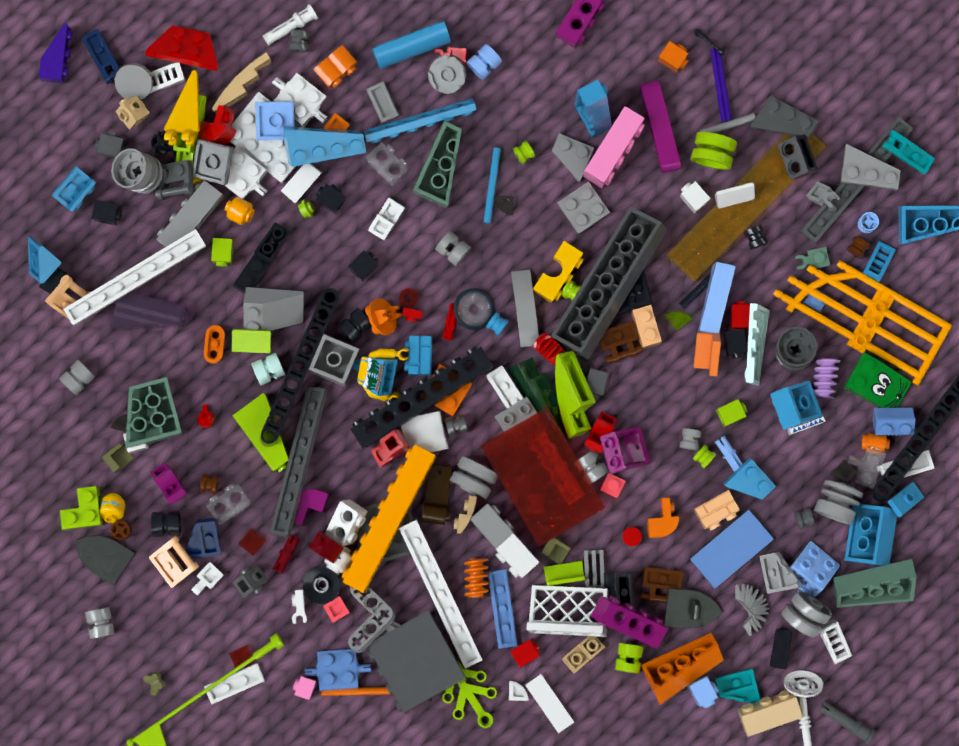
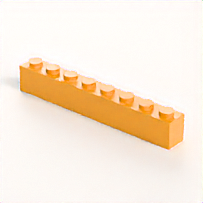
M417 445L408 449L405 458H407L405 464L399 466L396 475H398L396 481L390 483L387 492H389L387 498L381 500L378 506L380 511L377 517L373 516L369 523L371 529L368 534L364 533L360 540L362 546L359 551L355 550L351 557L352 565L350 568L346 567L342 574V578H344L343 583L364 594L436 459L435 454Z

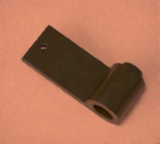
M432 465L430 468L423 507V523L445 525V522H449L451 510H447L452 467Z

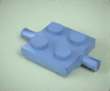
M352 649L317 652L318 663L316 668L305 669V677L317 676L319 691L359 689L360 672H371V664L359 665L356 652Z

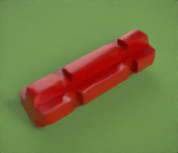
M454 303L449 304V313L445 323L446 330L443 332V339L452 340L454 335L453 330H455L457 321L454 315Z

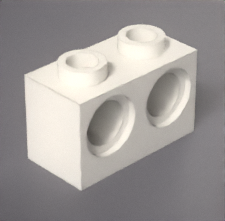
M350 499L340 501L325 535L341 546L353 544L358 537L357 532L359 528L365 523V516L368 511Z

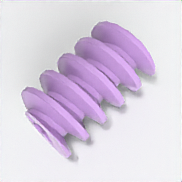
M832 358L816 360L815 363L820 367L814 369L815 372L819 373L813 376L818 381L812 383V386L817 388L813 390L815 396L835 399L830 396L831 393H836V390L832 389L831 386L837 385L832 379L838 378V375L834 374L833 371L839 370V368L834 364L840 363L841 360Z

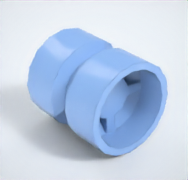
M485 44L478 51V56L473 55L466 63L481 80H484L491 73L490 69H496L502 63V60L489 45Z

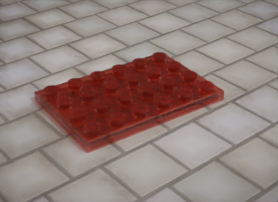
M548 407L480 445L538 547L605 508Z

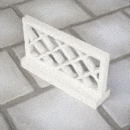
M532 585L527 631L535 634L606 637V626L601 623H593L589 618L594 609L586 615L580 607L588 600L595 607L596 604L590 598L596 593H603V596L608 598L609 590L606 588ZM537 590L545 591L549 595L541 603L536 599ZM559 591L567 595L561 603H558L553 598ZM577 592H582L586 598L577 605L572 597ZM552 599L557 606L548 613L543 605ZM570 599L576 607L567 614L562 606ZM542 608L547 615L542 620H534L535 612ZM560 608L566 616L560 621H555L552 615ZM579 609L585 617L579 622H574L570 616Z

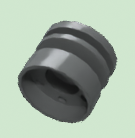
M791 327L783 331L775 346V359L785 370L792 372L804 370L811 364L817 352V341L814 335L802 327ZM797 347L798 353H796L795 355L792 354V349Z

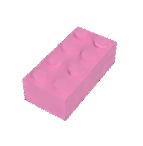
M625 106L584 170L583 177L600 188H603L604 185L608 186L614 177V169L618 170L624 161V153L628 154L635 142L633 140L634 137L638 138L645 126L643 124L644 117Z

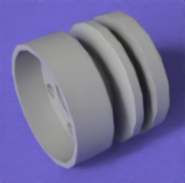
M125 149L115 157L112 163L111 172L116 184L139 194L153 192L162 180L163 170L158 159L139 150Z
M825 480L823 485L831 490L821 489V493L828 498L827 500L818 499L814 512L832 520L852 525L856 512L851 510L849 506H859L860 503L852 498L862 499L863 493L848 484Z

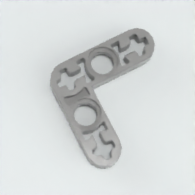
M350 587L353 597L371 614L348 640L350 648L357 653L364 651L395 619L393 610L370 587L367 588L365 597L359 592L357 593L356 589ZM370 599H377L375 607H368ZM382 613H388L389 617L387 619L383 618ZM376 619L381 622V626L375 621ZM369 625H376L377 628L374 633H367ZM362 633H364L365 636L368 637L367 640L361 635ZM356 639L361 642L360 646L355 645L354 641Z

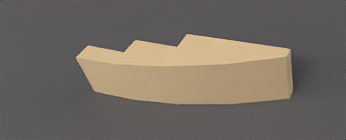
M264 53L250 63L227 86L212 108L215 115L218 105L230 107L247 96L244 88L259 80L257 71L272 63L267 53Z

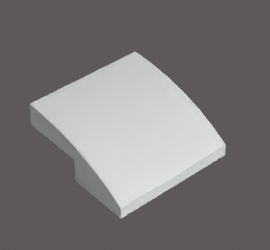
M440 411L416 416L401 426L403 436L411 448L417 445L431 453L449 449Z

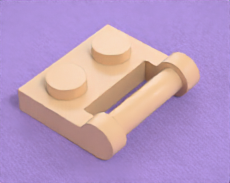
M64 275L60 280V284L48 296L45 302L69 319L64 308L77 300L65 291L70 288L81 297L89 294L90 291H85L73 282L70 276Z
M177 536L149 557L171 588L175 587L199 568V565L192 561L180 545V540ZM171 547L174 548L188 567L186 570L182 568L169 549Z

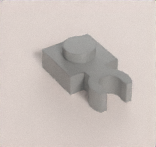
M818 181L806 195L810 201L820 206L826 203L830 208L834 207L831 203L833 199H840L830 187Z

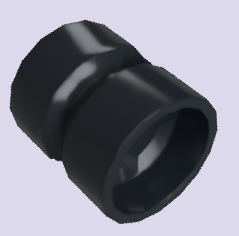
M357 307L350 314V319L345 318L338 324V327L355 343L362 337L361 332H368L372 325L366 315Z
M170 511L167 515L163 512H152V536L164 537L166 533L169 536H180V511Z

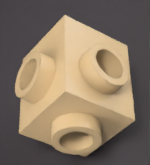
M137 95L130 99L129 97L124 98L119 103L120 107L116 110L120 120L125 123L129 130L143 122L150 114Z

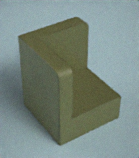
M122 443L117 444L102 457L114 473L119 472L134 459Z
M551 536L541 553L554 562L561 564L571 548Z

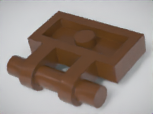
M633 321L607 329L600 340L602 351L610 349L612 354L605 357L607 364L612 362L618 363L621 359L633 358L643 352L641 345L636 347L633 345V341L639 340ZM624 344L627 345V350L617 352L616 347Z
M644 567L642 586L650 587L649 593L641 592V600H646L648 603L662 602L666 605L668 589L682 588L683 572ZM656 588L667 589V594H655Z

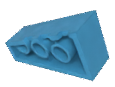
M599 80L578 89L574 104L592 138L612 127L607 99L608 91L604 83L600 84Z
M282 126L287 160L291 167L366 153L364 135L360 131Z
M959 206L898 207V245L959 230Z

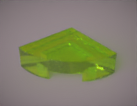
M671 312L665 315L676 331L692 320L689 315L682 312Z

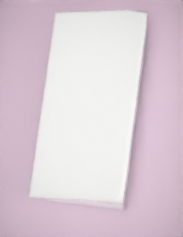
M751 182L717 191L715 194L717 207L724 208L753 200L755 198L754 184Z

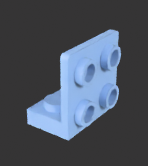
M810 541L790 568L802 584V587L799 589L816 597L828 584L840 567V564Z

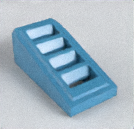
M879 241L863 273L880 282L896 249ZM878 250H881L889 254V256H885L884 254L878 252ZM875 256L878 257V258H880V259H882V260H884L885 263H883V262L877 260V259L875 258ZM871 264H874V265H876V266H878V267H880V268H882V269L880 270V269H878V268L872 266Z

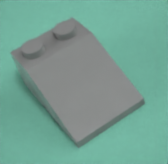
M246 287L243 302L244 329L271 331L303 323L304 292Z

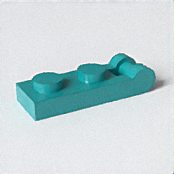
M891 130L890 137L887 142H884L882 148L925 175L935 158L898 132ZM896 141L900 142L897 148L894 146Z

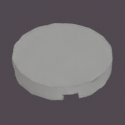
M449 55L441 56L433 61L428 73L429 82L433 88L445 94L454 93L462 88L467 75L463 63L456 57Z
M126 64L118 70L115 76V87L123 98L129 97L130 99L137 95L141 100L151 92L153 87L152 75L141 64Z

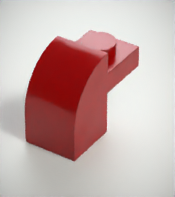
M218 105L214 123L201 121L197 139H204L223 145L229 143L236 133V130L231 128L235 111L226 106Z
M601 411L584 445L588 446L592 451L602 453L603 447L600 436L612 433L619 419Z
M393 430L379 440L381 444L372 449L371 453L379 467H384L395 458L402 457L410 446L400 430Z

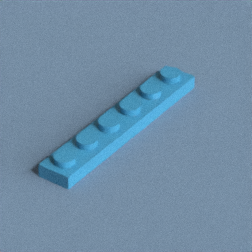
M471 98L366 129L363 132L367 142L376 143L387 136L390 138L396 137L401 132H413L418 130V127L424 125L430 127L441 120L450 121L455 116L461 114L462 116L470 115L476 110V106Z

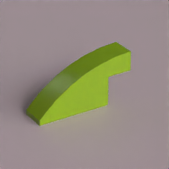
M574 351L561 353L556 356V392L562 421L570 439L582 436L591 430L584 411L596 403Z

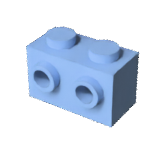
M706 676L696 679L687 686L697 706L707 708L715 704L714 700L718 698L716 693L719 691L715 683L709 682Z

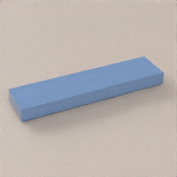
M507 569L488 572L498 649L518 646Z

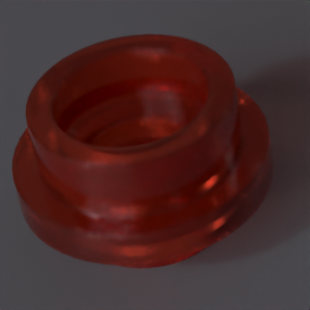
M406 288L401 291L399 301L404 307L410 308L416 305L418 295L415 290ZM411 295L412 300L409 302L406 301L405 296Z

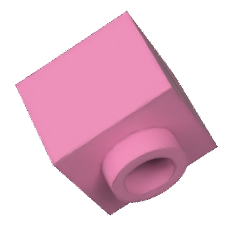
M304 676L296 679L293 690H296L295 695L310 700L317 681Z

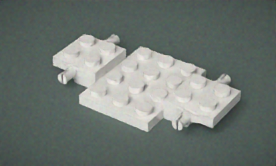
M298 73L286 84L278 77L273 80L272 84L281 89L274 101H294L295 127H305L314 116L322 123L325 122L327 116L320 112L319 109L327 98L326 95ZM260 92L256 94L231 125V128L236 130L233 139L230 141L235 146V149L233 150L228 185L224 186L241 199H244L253 190L257 191L262 197L265 195L263 192L266 193L268 190L259 183L267 172L283 184L296 168V166L291 167L288 164L284 140H256L255 102L270 101Z

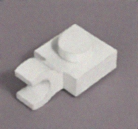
M209 562L197 575L200 581L191 590L198 596L206 586L212 589L224 575Z
M295 590V594L292 595V605L296 606L297 611L292 616V622L296 624V617L300 615L303 617V623H306L304 590Z

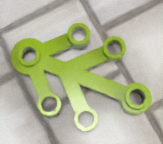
M458 662L466 677L474 678L478 682L486 680V673L484 671L476 672L463 669L461 663ZM478 673L484 674L483 680L477 679ZM458 682L460 691L456 709L453 711V717L456 720H461L464 717L463 709L467 698L478 715V724L483 728L490 727L493 723V717L490 713L483 710L473 693L485 695L487 698L493 699L497 695L496 689L494 687L485 688L467 684L466 682L461 684ZM454 685L446 689L442 699L445 703H451L454 700V695L452 694ZM489 689L495 691L494 696H488L487 692ZM446 694H450L452 696V699L450 701H446L444 699V696ZM457 710H460L462 712V716L460 718H457L455 716V712ZM483 716L489 718L488 723L485 724L481 721Z

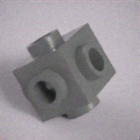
M257 565L252 569L247 567L240 572L241 576L233 581V584L242 597L245 598L251 593L256 595L264 589L263 585L268 582V579Z

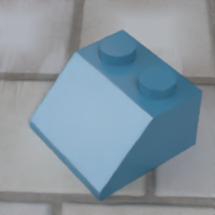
M810 380L788 386L770 394L783 430L823 417Z

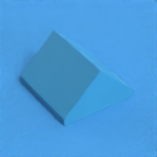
M28 236L29 274L39 283H44L62 262L32 236Z

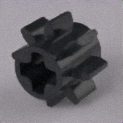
M158 131V134L152 136L151 146L156 148L155 153L163 155L173 150L174 145H169V141L164 140L166 131Z

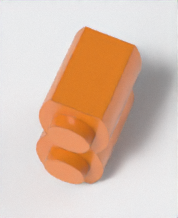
M341 45L314 68V72L329 89L331 87L336 88L343 82L342 78L345 75L350 76L357 70L356 66L358 63L347 49Z

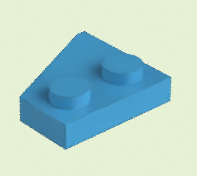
M750 458L723 483L728 488L759 499L765 498L776 487Z

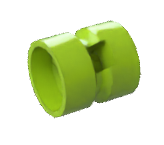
M619 643L617 654L620 655V658L616 659L615 670L640 674L641 663L639 659L642 658L644 647ZM626 657L632 658L631 663H626Z

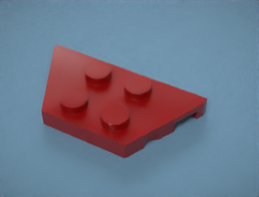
M172 25L146 49V56L214 71L218 70L211 37L207 32Z

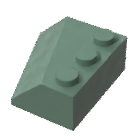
M167 377L129 387L125 448L150 444L182 435Z

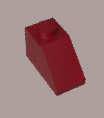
M321 531L317 533L309 545L311 550L333 564L344 549L343 546Z

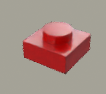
M404 308L402 316L408 322L417 323V320L422 321L423 311Z

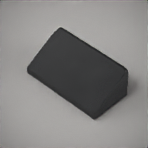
M776 629L770 667L787 669L792 631Z

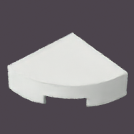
M509 681V700L528 701V694L524 687L517 682Z

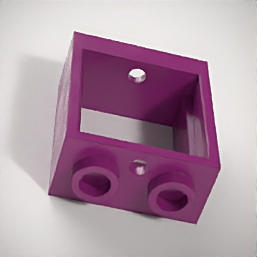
M641 427L600 436L610 474L651 464ZM619 437L623 438L630 464L626 465Z

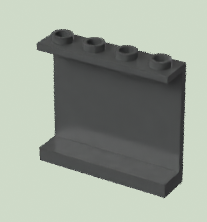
M428 610L374 640L368 646L369 650L367 653L372 661L376 660L378 664L376 670L380 677H385L388 682L385 686L390 695H395L397 701L394 703L399 712L403 711L405 714L410 713L409 710L458 682L461 684L467 680L432 614Z

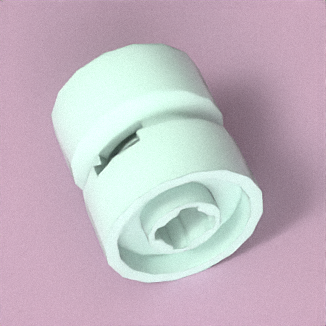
M276 353L266 356L264 361L259 359L251 363L261 386L271 382V378L278 379L285 376Z

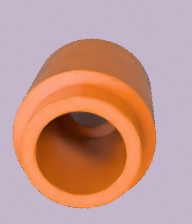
M863 434L861 449H865L866 452L884 454L885 450H889L890 439H886L887 435Z

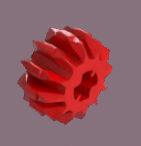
M547 333L539 336L533 344V348L553 365L556 364V356L565 353L562 346Z

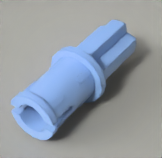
M725 435L721 437V441L720 439L715 441V444H717L724 455L723 459L726 458L735 472L743 465L735 453L736 449L733 450Z

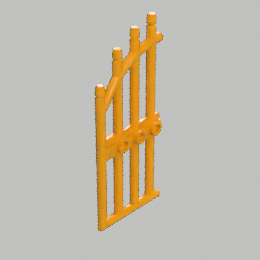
M840 260L837 266L845 270L844 273L828 275L809 265L806 270L811 274H815L820 279L808 285L793 276H789L787 281L801 289L794 298L775 289L773 295L789 304L786 307L787 311L792 313L796 308L848 338L849 341L846 345L862 354L867 349L915 377L912 383L917 386L921 383L952 327V324ZM857 278L877 291L871 300L840 281ZM828 283L868 307L863 316L816 289ZM810 294L858 322V325L854 332H851L802 304L801 301ZM893 300L942 327L938 337L931 335L888 310ZM884 316L932 343L933 345L929 353L921 351L880 327L879 325ZM874 334H879L924 360L920 369L916 370L870 343Z

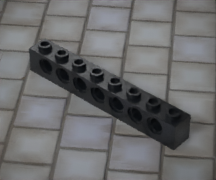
M476 346L466 352L467 356L462 359L460 357L455 358L450 362L451 366L446 369L441 367L434 372L435 376L429 380L427 377L417 383L419 386L413 390L411 387L401 393L402 397L397 400L395 398L390 399L385 403L386 407L381 410L376 408L368 414L370 417L364 421L362 418L355 421L350 430L362 449H366L393 430H396L491 370L493 364L482 347L478 349ZM473 361L476 367L474 370L468 371L464 367L465 363ZM452 371L458 372V380L451 381L448 378L449 373ZM439 381L443 384V388L440 391H434L432 384ZM418 392L426 393L427 397L423 402L416 400ZM402 402L410 404V409L407 412H402L399 409ZM385 413H393L394 419L391 422H385L383 420ZM371 422L376 423L378 426L377 430L373 433L367 431V425Z

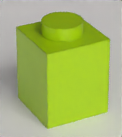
M213 238L211 261L216 263L217 267H227V264H232L234 241L232 239Z
M739 399L716 409V412L723 427H726L745 418L747 408L743 402L740 403Z

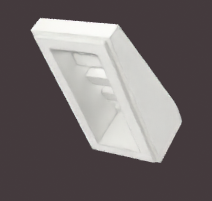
M176 62L150 72L151 77L155 78L157 85L152 87L150 93L186 82L180 63ZM173 70H176L178 76L175 79L172 73ZM167 72L169 73L170 81L166 79L165 73ZM158 75L162 76L164 83L160 84Z
M832 619L826 624H821L822 630L820 635L834 664L851 657L852 654L838 621ZM836 634L838 635V637L829 641L830 637ZM841 642L840 645L832 648V645ZM842 649L845 650L844 652H842V653H840V654H838V655H835V652H837V651H839V650H842Z

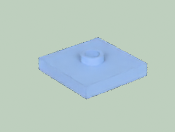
M294 101L255 102L256 140H284L282 126L295 127Z

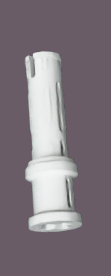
M308 4L307 8L299 13L295 12L288 21L262 35L268 46L298 27L303 28L306 23L313 19H318L311 5Z

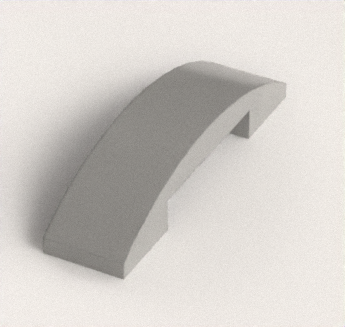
M530 270L511 272L520 346L530 347L533 346L535 340L539 337Z

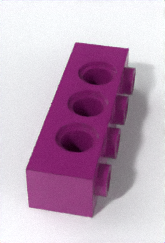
M576 0L558 28L555 37L573 48L577 44L581 45L586 37L584 32L587 28L591 29L596 20L594 19L597 12L601 13L606 4L603 2L604 0ZM583 6H589L592 11L590 13H584L581 10V8ZM573 22H579L581 23L582 27L580 29H574L571 24Z
M601 595L590 615L605 626L656 649L659 647L668 630L662 624V619L654 615L650 618L648 617L649 614L641 609L637 612L634 610L635 607L626 602L622 605L620 604L621 601L613 596L607 598Z

